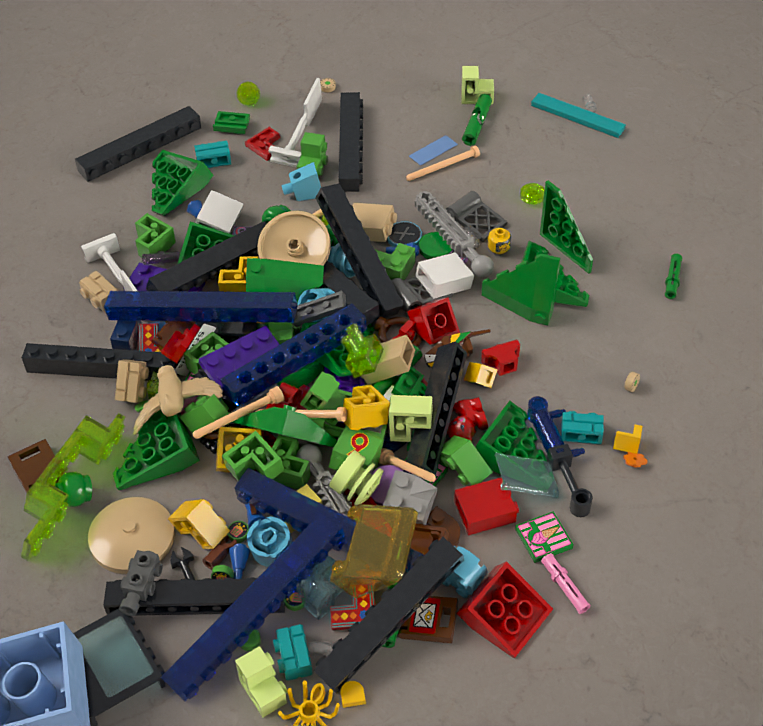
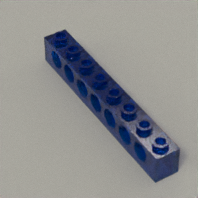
M351 303L221 378L223 392L236 406L246 402L249 398L280 382L283 378L297 372L302 367L331 352L341 344H345L353 337L362 334L367 330L366 316Z

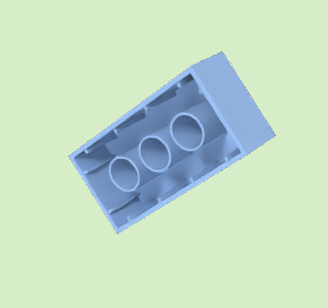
M64 621L0 639V726H90L83 647Z

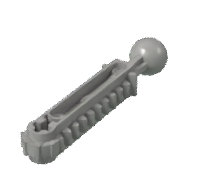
M423 191L416 195L415 207L417 211L424 215V218L428 220V223L432 224L435 231L439 232L443 240H446L451 249L455 250L454 253L461 258L467 257L472 262L471 270L473 274L480 278L491 275L494 269L493 261L486 255H479L473 249L474 237L466 234L462 226L458 225L455 218H452L451 214L447 213L443 205H440V202L430 192Z
M312 444L303 445L299 448L296 457L310 461V471L316 480V483L313 484L314 492L322 500V506L325 505V511L329 512V518H332L333 525L336 524V530L340 531V537H344V544L348 545V550L351 551L352 557L356 559L357 563L367 565L372 561L375 562L378 554L376 542L372 540V535L368 534V528L364 527V522L360 521V515L356 514V508H352V502L347 500L348 495H345V491L342 494H338L329 487L334 475H331L329 471L325 472L321 466L322 453L320 449Z

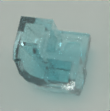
M325 554L320 555L300 575L297 583L298 598L303 603V606L320 620L330 611V606L335 605V598L351 584L352 579L336 566L335 559Z

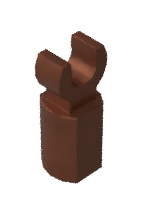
M226 535L221 540V543L217 544L203 558V564L212 570L213 567L223 561L228 555L229 548L234 547L237 544V540L234 539L232 543L227 544L229 538Z

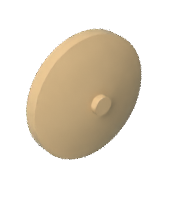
M289 211L274 217L265 225L258 239V255L261 259L324 266L331 250L330 235L324 223L318 217L304 211Z
M130 497L111 503L97 514L89 528L88 544L92 556L100 566L119 574L128 573L130 559L134 558L137 550L152 551L159 555L161 562L169 553L174 542L175 529L168 520L171 515L160 503L148 498Z

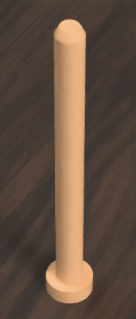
M476 145L472 146L469 151L410 173L406 176V179L411 181L469 157H479L480 151Z
M338 407L337 410L295 411L306 415L308 418H337L339 422H344L347 419L345 407Z

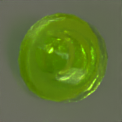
M243 82L237 89V99L244 105H254L260 98V89L252 82Z
M537 183L525 184L521 188L520 198L527 204H540L543 202L545 189Z

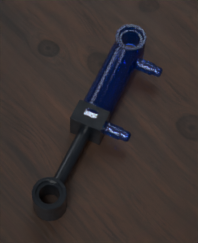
M533 397L528 402V420L533 423L546 451L547 462L551 471L561 469L572 492L570 512L576 517H585L590 513L593 496L587 489L578 488L569 469L572 464V458L585 454V449L576 448L571 450L569 445L563 442L553 419L561 417L566 410L558 409L549 412L548 402L545 398Z

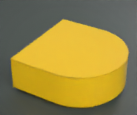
M348 681L342 686L341 700L343 708L366 704L364 688L359 682Z

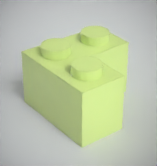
M462 66L461 104H476L478 97L482 94L489 95L492 98L491 104H493L494 79H479L478 66Z
M391 395L389 408L390 441L411 442L412 428L431 429L432 396Z
M259 646L235 660L239 681L262 718L287 704V688L282 681L278 682L275 678L276 672L272 666L274 661L268 652L264 653Z

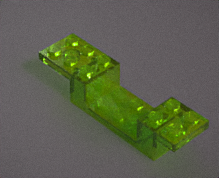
M118 413L107 428L86 415L27 492L24 511L39 521L24 540L21 553L23 559L29 561L32 555L36 557L42 549L41 543L43 540H48L55 530L53 528L57 522L61 523L67 512L65 511L69 505L67 503L68 494L54 486L57 479L67 473V466L70 462L74 463L79 454L97 465L103 459L107 460L112 452V446L114 444L118 445L123 437L122 433L126 427L123 425L125 416Z

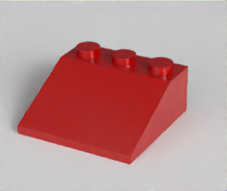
M506 561L493 568L456 614L472 630L512 658H515L553 608Z

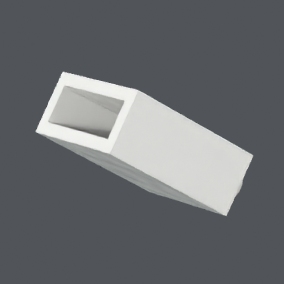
M211 190L195 223L231 234L241 214L243 203Z
M456 253L418 262L416 277L433 299L471 289L474 279L473 272Z

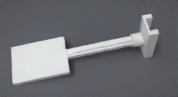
M316 78L305 100L304 115L300 119L289 144L285 149L270 146L268 150L272 155L270 162L292 167L297 166L301 158V152L295 151L294 148L305 126H310L322 101L320 78Z
M113 233L82 245L81 248L86 262L90 263L100 258L104 259L117 280L124 286L127 298L136 311L140 313L142 320H146L139 292L110 255L120 251L117 236Z

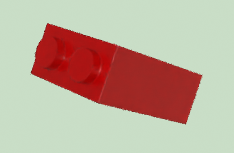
M502 477L456 489L454 492V503L468 536L516 522L519 507L517 502L512 500L511 489L508 484H505Z

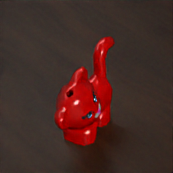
M480 398L463 399L454 403L452 412H455L459 417L454 418L449 423L446 435L450 438L454 435L472 442V438L476 433L475 426H478L483 431L488 429L486 415Z

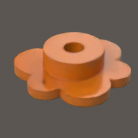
M628 452L623 457L626 460L625 463L632 467H641L648 462L643 454Z

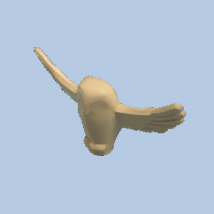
M166 365L161 367L157 373L159 378L158 394L144 404L142 411L135 421L133 434L137 435L144 423L159 410L167 417L181 412L184 399L188 397L211 396L215 394L217 398H221L223 392L221 385L209 380L207 377L181 382L172 366Z

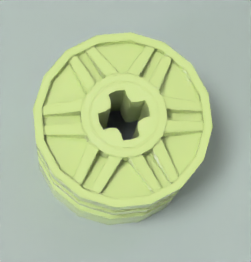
M354 450L340 466L332 478L329 487L338 494H342L348 488L350 492L347 500L351 501L355 495H358L354 505L360 507L374 493L380 484L384 471L379 468L374 475L371 474L375 464L372 463L364 469L363 465L366 458Z

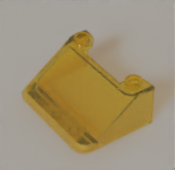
M363 504L351 507L347 516L351 522H356L348 555L346 560H337L333 564L330 581L353 598H359L397 583L404 574L418 512L410 507Z

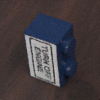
M121 312L110 338L112 349L135 350L139 340V324H142L140 313Z

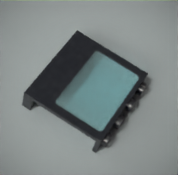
M119 609L73 633L83 647L90 726H98L96 716L152 684L158 682L161 689L166 687L163 679L166 677V673L161 664L156 666L153 661L156 657L151 647L146 648L143 644L146 640L141 630L136 631L133 627L136 625L133 617L123 614Z

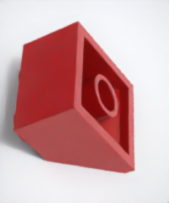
M449 297L434 300L407 311L409 319L415 322L414 330L430 345L439 342L444 336L460 333Z

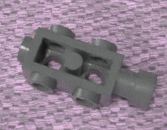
M137 550L134 558L130 559L127 576L123 577L121 581V590L124 597H126L122 600L119 607L123 614L135 616L140 606L139 600L146 601L148 595H153L155 590L154 579L156 576L159 577L163 568L158 554L152 551Z

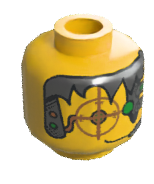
M504 228L491 230L488 235L489 250L495 254L508 252L511 246L510 232Z

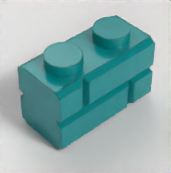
M228 141L194 145L196 159L202 161L208 168L231 165Z
M575 411L563 412L561 441L602 444L604 415L596 413L581 414Z
M303 625L277 629V639H273L275 653L280 652L281 659L277 660L280 674L284 673L287 681L311 676L313 670Z

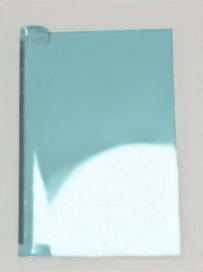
M499 453L495 454L503 480L501 490L519 491L551 496L553 498L559 497V490L549 462Z

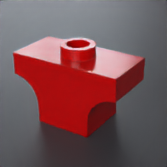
M516 339L482 350L481 363L497 369L499 376L517 371L520 353L519 341Z

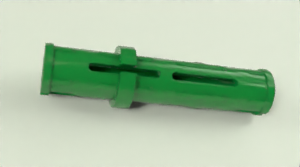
M680 254L671 255L669 273L665 280V297L668 299L676 298L677 288L680 285L679 275L682 262Z

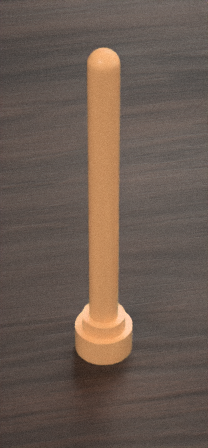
M278 386L270 389L267 396L194 431L193 437L198 439L269 403L278 404L284 401L281 389Z
M382 448L379 458L380 464H392L429 482L435 481L436 476L433 473L394 457V453L391 450Z

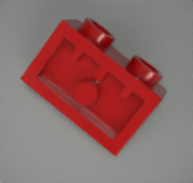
M194 324L190 330L186 328L183 334L176 330L161 353L177 363L201 328Z

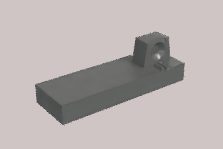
M339 291L292 307V324L298 327L303 325V323H311L345 311V293Z

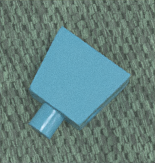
M313 162L289 173L291 183L281 185L284 195L294 193L297 201L315 199L321 184Z

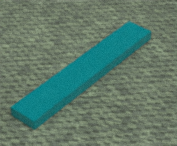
M538 93L531 101V106L616 138H619L626 127V124L542 93Z

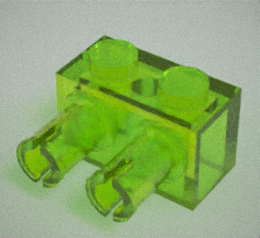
M357 324L350 325L346 330L349 335L342 338L341 342L349 353L345 362L346 367L356 378L375 372L384 349L375 334L364 337Z

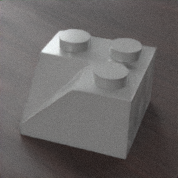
M395 470L382 507L384 516L398 521L426 525L438 488L416 475Z

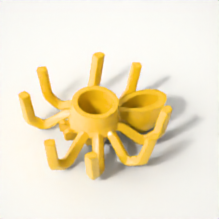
M304 680L302 682L303 703L301 705L296 704L292 689L288 688L287 692L291 705L299 709V711L284 715L279 711L278 715L283 720L299 715L293 726H298L301 720V726L305 724L306 726L310 724L311 726H316L315 721L321 726H327L320 716L331 719L338 714L339 703L336 704L335 710L331 714L320 711L329 706L333 697V690L329 689L327 701L320 705L325 697V688L322 683H317L313 686L310 700H308L307 681Z

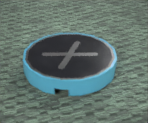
M408 221L397 222L393 224L391 235L388 236L387 241L392 247H397L399 243L407 244L411 242H416V245H419L422 231L415 223Z

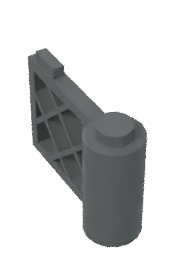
M475 191L468 192L446 208L447 213H450L456 222L471 232V236L477 241H486L491 230L503 228L507 225V221L483 203L481 197ZM483 209L487 215L477 214V211ZM466 219H475V224H474V223H468V222L465 221V220H466ZM478 219L487 220V224H478ZM490 220H496L499 224L491 225ZM478 229H488V232L483 235Z
M416 276L406 280L400 278L391 280L398 295L402 298L404 304L402 308L406 313L411 309L434 300L451 298L453 296V293L433 299L427 290L422 289L423 285ZM412 284H417V285H421V286H420V288H415V287H412L411 285H412ZM420 294L430 296V298L423 300Z

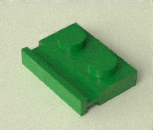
M218 111L215 124H213V131L245 134L250 121V114Z

